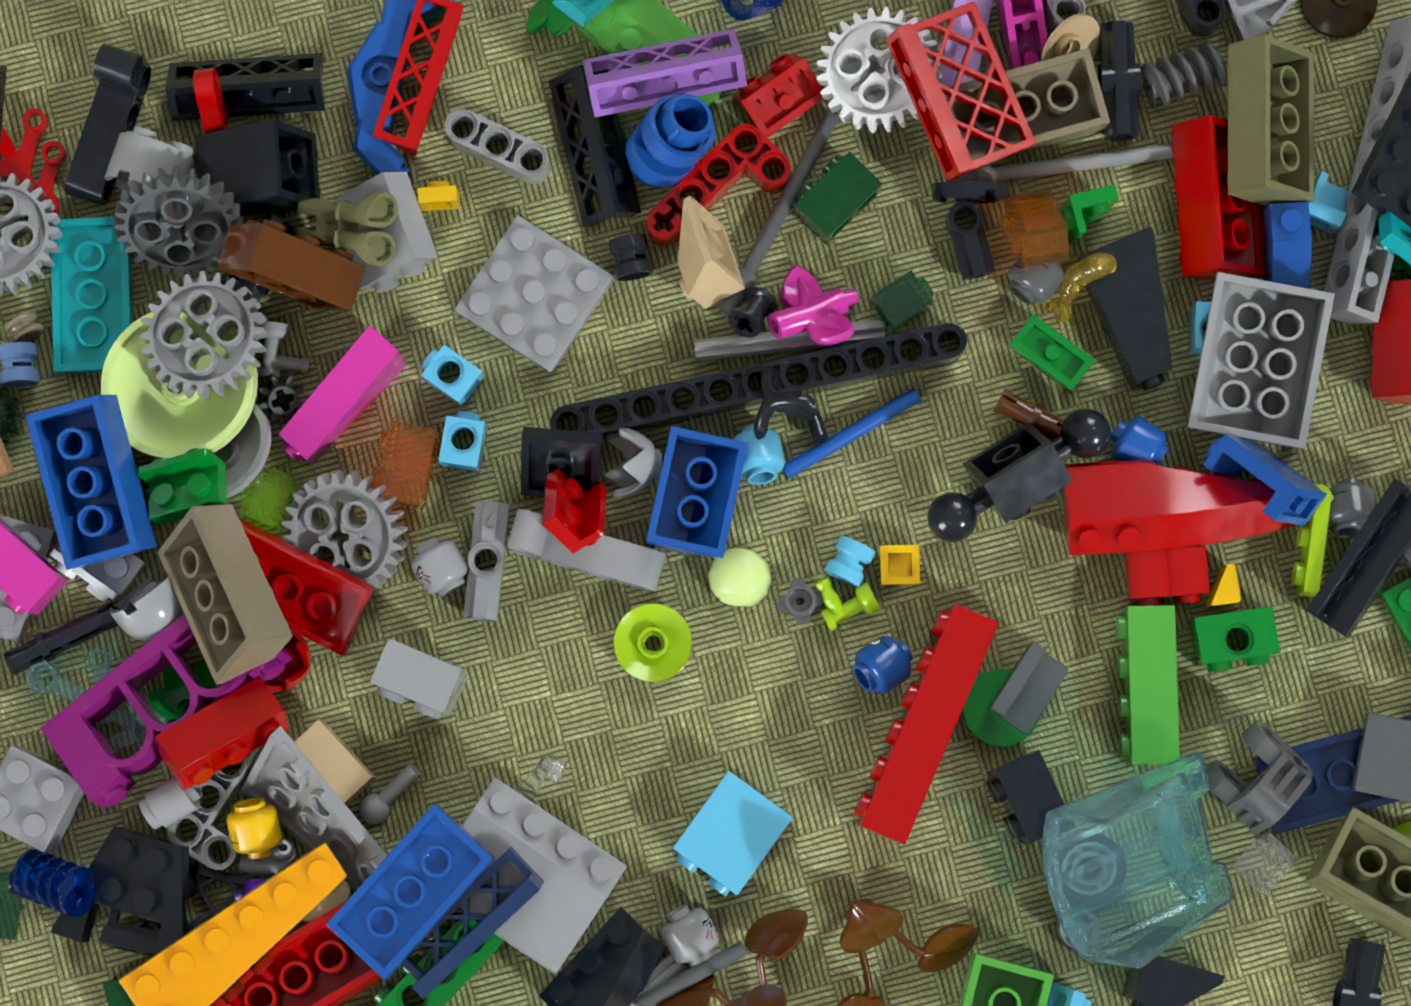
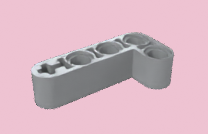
M520 508L517 509L506 546L511 552L638 589L656 592L666 558L665 553L602 535L595 544L585 546L573 554L542 525L543 514Z
M265 744L253 750L251 754L249 753L242 760V766L236 774L231 775L225 768H222L214 773L207 782L198 785L202 794L209 786H214L219 791L220 799L215 807L208 808L203 803L201 797L199 799V809L168 827V837L171 842L189 847V855L211 869H230L240 862L241 853H237L232 849L229 833L217 824L244 785ZM188 819L193 820L198 828L196 837L190 842L184 840L180 833L182 824ZM221 840L225 841L231 849V855L224 863L218 862L213 855L214 846Z

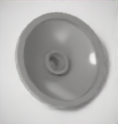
M254 404L251 415L241 431L228 444L213 453L226 463L227 499L242 491L256 478L263 468L270 451V424L265 413L256 404Z

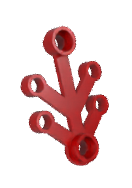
M0 104V120H1V118H2V116H3V108H2V105ZM36 108L25 112L22 121L26 130L19 152L0 121V153L5 160H0L1 177L8 178L13 173L18 178L19 185L25 179H29L33 184V190L41 187L46 194L44 200L51 199L55 205V209L51 213L58 214L60 204L57 196L53 193L60 165L67 159L66 149L57 141L45 143L41 149V156L45 160V164L38 184H36L30 173L41 135L49 125L47 116ZM41 116L42 121L40 125L31 127V118ZM53 148H59V157L53 160L49 159V151ZM12 203L4 204V205L10 206V207H13V206H14V204H12Z

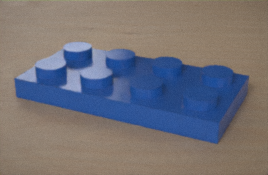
M433 804L326 925L379 976L386 980L496 858L438 804Z

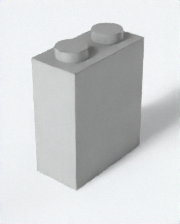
M382 172L333 200V202L349 200L352 203H358L371 193L387 192L392 194L398 203L397 218L391 225L379 228L359 224L358 231L386 232L393 237L396 251L394 258L388 265L383 267L365 263L354 251L347 250V252L354 255V262L366 266L358 290L375 289L376 293L389 291L398 286V279L402 277L409 278L423 273L426 270L425 265L438 258L407 172Z

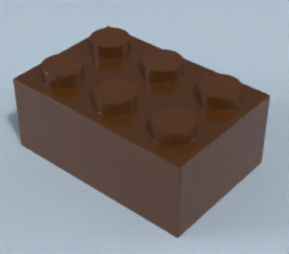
M264 219L263 223L247 220L246 224H231L216 269L315 309L352 310L366 267L354 262L353 254L337 248H332L331 252L319 247L320 241L304 234H298L297 238L285 233L286 227L271 220Z

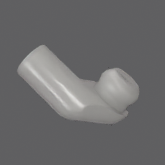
M282 839L277 846L271 849V855L265 858L251 860L248 859L247 854H241L238 872L274 876L292 862L295 856L294 846L289 840Z

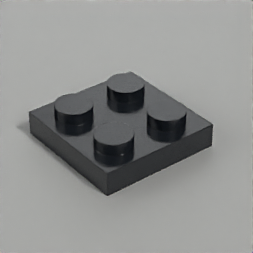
M523 427L521 437V495L545 497L546 476L558 468L569 479H575L583 492L599 484L602 434Z

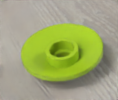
M644 604L632 609L621 619L614 635V651L618 662L628 674L645 682H660L678 674L689 660L692 650V636L685 619L674 609L661 604ZM652 636L659 638L661 641V646L656 651H650L646 648V641Z

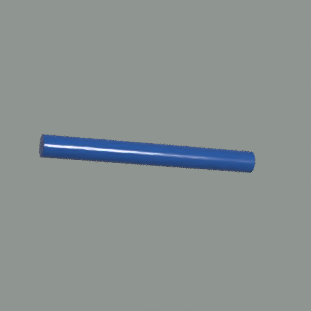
M914 388L908 390L788 461L782 469L786 478H792L919 403L921 399Z

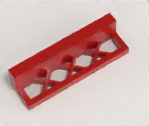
M451 0L416 1L372 135L373 138L402 147V152L416 156L463 14V4ZM425 2L447 9L443 22L430 29H427L421 18ZM419 23L423 32L414 36ZM439 31L435 44L431 35ZM426 37L433 51L431 59L415 66L409 54L410 46ZM407 60L411 69L402 73L405 61ZM428 67L423 80L418 71ZM414 74L421 87L419 95L403 102L397 90L398 82ZM395 96L399 105L390 109ZM415 104V108L411 117L407 110V107ZM401 110L409 123L405 138L383 131L387 117Z

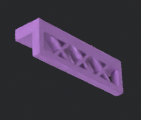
M735 29L582 60L594 118L653 106L658 99L668 94L702 96L747 86L742 51ZM730 44V47L718 50L712 49L713 47ZM684 53L689 54V55H687V56L680 57V58L674 57L675 55H679V54H684ZM645 61H649V62H650L649 64H646V65H641V66L636 65L637 63H640V62H645ZM606 69H611V70H612V71L607 72V73H602V74H597V75H594V74H593V72H596V71H601V70H606Z

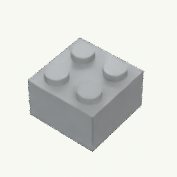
M388 638L370 683L379 686L376 694L402 705L405 698L415 701L413 710L439 720L441 713L448 716L452 715L469 673L457 666Z
M11 745L0 766V830L44 853L56 852L85 794L67 768L23 746Z

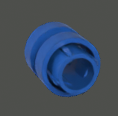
M668 94L658 99L629 135L626 142L625 154L630 171L635 179L648 186L671 187L677 185L693 169L714 142L715 126L711 110L702 99L691 94Z

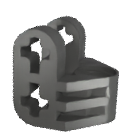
M1256 720L1244 731L1242 737L1253 752L1268 765L1265 771L1258 775L1249 785L1219 760H1214L1201 773V778L1206 786L1226 804V808L1231 813L1234 812L1238 816L1237 819L1243 824L1246 823L1250 827L1249 830L1254 835L1278 822L1310 785L1313 777L1311 768L1302 757L1260 720Z

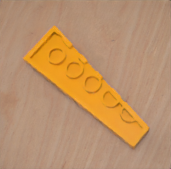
M323 842L121 977L119 982L135 1006H210L348 875L327 843Z

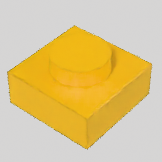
M431 181L427 183V187L417 188L418 204L422 211L460 209L459 191L456 185L450 186L448 181Z
M885 545L879 547L880 586L921 584L919 545Z

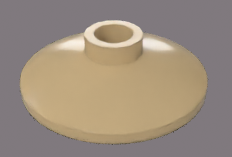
M1076 14L1064 20L1048 38L1040 61L1087 48L1090 49L1093 60L1100 41V28L1097 21L1087 14Z

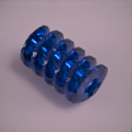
M36 848L28 849L20 856L9 877V888L12 894L71 917L82 916L94 905L96 889L92 882V874L88 868L82 865L78 866L60 857H55L50 853H44Z

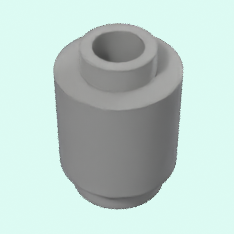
M174 776L146 793V799L139 802V806L143 816L152 828L158 829L161 826L167 828L199 809V799L203 795L198 785H193L184 791Z

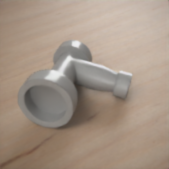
M266 321L258 326L264 328L269 333V336L264 338L263 346L267 349V352L262 355L261 368H257L258 377L270 378V373H273L276 378H280L281 371L308 373L309 358L302 357L299 359L292 356L278 355L279 342L288 335V324Z

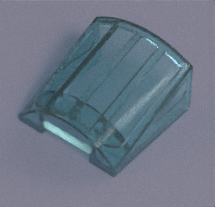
M1194 752L1047 812L1042 840L1046 883L1062 928L1082 960L1136 969L1142 968L1234 899L1226 863L1213 861L1199 797L1210 790L1203 753Z

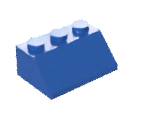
M671 426L648 529L647 546L683 554L715 558L724 557L746 456L747 442Z

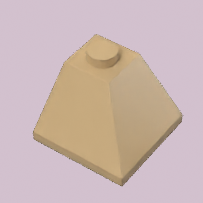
M688 196L684 198L678 265L683 278L679 279V284L684 295L689 300L694 299L706 309L745 289L724 225L693 197Z

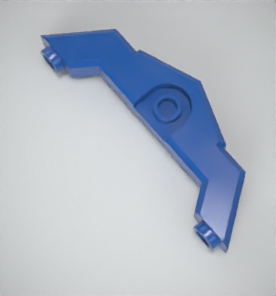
M385 0L381 20L375 23L347 67L354 120L357 125L353 151L376 175L382 172H407L410 179V167H405V159L390 143L375 139L372 135L417 0ZM425 2L421 13L422 20L437 14L439 7ZM407 60L405 61L402 73L406 71ZM404 79L400 80L397 85L400 95ZM395 96L390 109L398 106ZM396 113L387 117L383 128L384 132L392 134Z

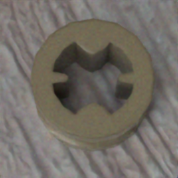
M34 311L18 315L4 326L5 332L13 335L11 342H30L43 333L45 328L41 323H36L37 315Z

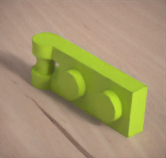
M1317 484L1316 486L1327 493V495L1306 525H1299L1297 531L1296 545L1301 547L1300 562H1295L1293 565L1291 583L1296 585L1295 595L1313 597L1320 590L1332 499L1330 489L1323 484Z

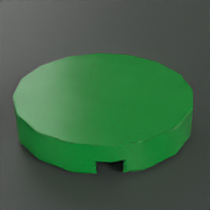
M994 669L979 675L975 679L962 709V716L967 729L975 738L989 746L1007 747L1020 743L1032 734L1039 721L1038 718L1031 731L1025 734L987 710L1012 670Z

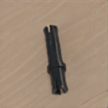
M109 602L99 609L74 619L57 629L45 634L41 631L35 634L34 639L3 652L9 670L13 675H17L35 664L43 661L49 663L56 659L55 655L119 626L109 613L111 610L117 609L112 602Z

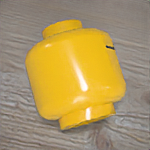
M250 798L234 804V810L226 818L232 849L237 853L247 854L248 859L251 860L271 855V849L282 840L277 808L270 803H266L264 798Z

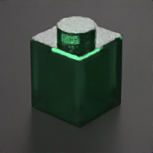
M911 270L873 294L871 304L890 333L893 334L930 310L933 304L931 297L934 296V293L923 276L917 278Z

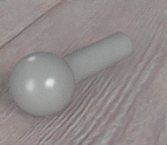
M409 763L379 794L373 793L365 796L359 804V814L362 820L371 825L383 823L390 814V804L420 776V771L413 764Z

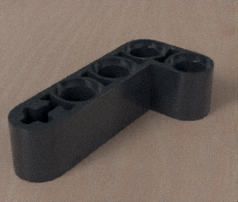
M107 44L101 45L96 55L93 70L99 85L65 183L66 195L105 206L109 201L117 180L114 178L107 181L104 176L119 134L126 131L133 132L151 78V66L143 55Z

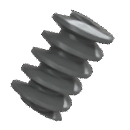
M1209 42L1201 43L1198 50L1194 47L1187 48L1184 51V56L1180 52H1175L1171 54L1170 60L1160 57L1156 60L1155 66L1151 62H1145L1141 66V83L1146 98L1153 109L1156 107V99L1158 98L1165 107L1170 106V94L1172 93L1175 94L1180 102H1183L1185 100L1184 89L1187 88L1194 97L1199 96V84L1203 83L1208 92H1212L1214 90L1213 79L1216 78L1221 86H1228L1227 70L1223 57L1218 49Z

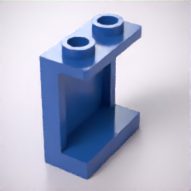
M1224 433L1222 437L1215 440L1210 446L1207 453L1208 458L1203 465L1210 471L1238 477L1246 469L1276 491L1262 511L1274 521L1305 526L1327 495V493L1255 440Z

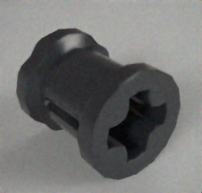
M758 287L749 288L744 295L745 301L740 307L734 308L728 316L729 324L734 331L747 338L757 336L761 330V322L777 309L773 295L766 289Z

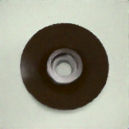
M1301 0V8L1307 22L1316 31L1329 37L1345 38L1353 36L1367 27L1375 15L1377 0H1348L1345 2L1340 0Z

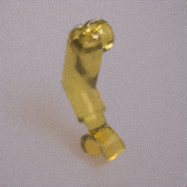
M1098 252L1080 260L1067 269L1059 289L1061 294L1059 299L1050 300L1047 303L1049 312L1059 311L1056 322H1067L1071 319V303L1078 297L1083 285L1105 275L1112 274L1115 271L1117 265L1115 257L1108 253Z

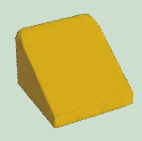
M1234 563L1220 568L1205 609L1230 606L1240 602L1241 596L1236 565Z

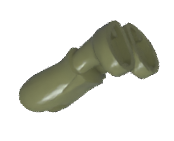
M374 192L358 203H352L349 200L333 202L319 198H310L298 203V213L317 216L316 227L297 228L296 238L298 234H304L320 241L319 246H333L344 251L352 250L365 263L377 267L388 265L394 258L396 246L390 234L381 231H358L359 224L367 227L382 228L391 225L395 221L398 213V203L392 194Z

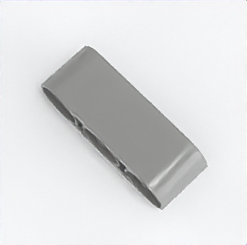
M457 109L446 118L445 132L451 145L458 151L525 183L539 184L549 176L551 170L550 160L546 149L541 144L470 110ZM463 123L471 124L474 128L469 136L460 138L454 135V130L458 125ZM501 139L508 143L507 149L501 154H493L488 151L489 145L495 140ZM529 156H538L543 160L542 165L536 170L529 171L522 167L524 160Z

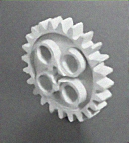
M888 7L884 8L881 17H876L873 9L869 8L867 19L864 20L855 12L853 13L855 24L849 26L846 22L840 21L843 33L838 35L830 32L828 35L833 42V46H821L820 48L822 53L828 58L817 61L819 70L826 72L817 76L819 85L827 86L820 93L824 100L832 99L828 105L832 113L841 110L839 117L843 123H846L853 117V125L856 130H859L864 122H867L870 132L875 133L878 123H883L888 133L891 132L892 121L897 120L902 128H905L906 121L904 116L909 114L918 120V113L903 79L897 77L899 70L889 47L885 50H877L874 48V45L879 39L888 37L896 28L909 23L915 24L919 22L918 18L914 17L906 23V16L903 10H900L895 18H891ZM926 29L918 32L923 47L935 52L938 48L936 40L927 41L931 36L930 31ZM856 61L862 63L861 69L857 73L850 75L844 73L847 64ZM879 65L880 68H885L886 71L880 75L877 71L874 72L873 69ZM936 69L935 75L937 80H941L943 78L942 73ZM860 86L857 92H852L853 87ZM874 90L885 92V96L881 101L877 103L867 102L868 95Z

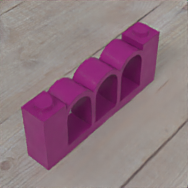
M183 614L40 729L89 801L107 808L121 802L127 796L128 790L137 784L132 776L144 775L156 769L163 761L156 743V735L259 676L263 681L276 678L283 672L285 665L292 660V657L283 647L274 659L225 682L217 688L206 689L182 656L197 644L185 614ZM171 664L189 690L190 704L187 712L181 719L173 723L163 724L139 689ZM127 699L143 721L146 728V739L137 754L128 759H119L96 726V723Z

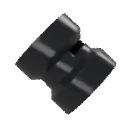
M629 234L609 241L610 253L616 259V265L613 267L616 281H632L653 274L651 261L646 258L645 254L648 248L645 234Z

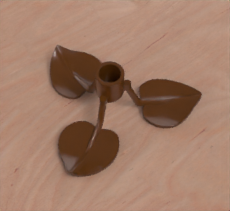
M868 898L852 901L851 906L845 912L847 923L841 933L839 943L843 951L859 953L866 989L863 994L853 993L848 995L836 1006H884L880 996H873L874 986L866 951L880 945L886 938L893 935L914 955L921 957L918 961V967L921 971L937 972L955 965L967 955L978 938L979 928H974L968 924L948 925L933 933L925 942L924 947H917L898 931L903 924V916L897 909L876 904Z
M796 909L770 913L758 919L750 927L745 937V946L749 952L758 953L756 955V966L760 985L753 988L749 993L743 992L741 997L730 1001L718 989L712 988L715 982V976L712 974L656 1006H708L710 997L717 998L725 1006H786V996L782 989L778 986L767 984L764 960L766 956L773 960L782 959L797 947L808 924L806 911Z

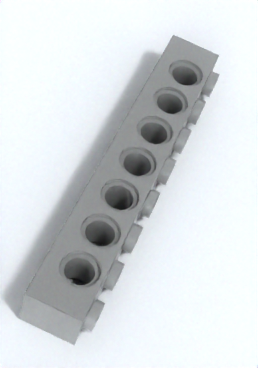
M1411 17L1390 21L1344 207V212L1347 214L1339 228L1324 292L1335 293L1330 318L1348 325L1378 323L1394 255L1388 253L1379 241L1378 218L1383 214L1355 196L1351 191L1411 71Z

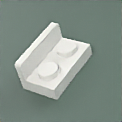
M60 546L58 549L54 548L49 554L57 560L54 565L57 570L72 580L76 575L80 576L89 583L86 590L103 602H106L108 598L119 601L147 564L135 554H131L88 567L66 570Z

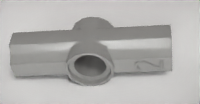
M476 501L471 550L468 554L469 569L463 614L465 619L498 621L502 575L506 565L505 547L510 510L509 504L493 501ZM486 551L494 552L497 556L496 566L490 571L479 570L476 563L478 556Z

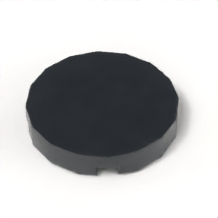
M991 181L940 182L932 184V199L935 202L945 203L947 198H955V202L969 200L976 204L996 203V201L1000 200L1007 201L1009 199V184Z

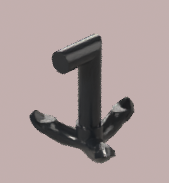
M772 366L765 368L760 376L763 401L754 424L756 438L760 440L765 437L768 431L769 420L774 412H783L807 421L814 442L818 443L826 440L828 434L819 409L813 407L815 400L810 395H794L779 392L774 383V368Z

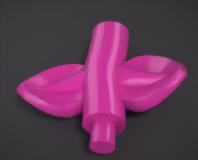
M798 265L792 267L784 279L780 292L781 302L786 309L771 313L768 316L769 327L775 338L782 339L808 331L814 343L832 345L851 337L854 333L853 324L843 315L848 312L850 305L859 302L856 290L851 288L843 292L840 288H836L824 294L818 281L807 270Z

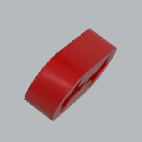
M216 69L194 70V91L205 134L228 129L227 111Z

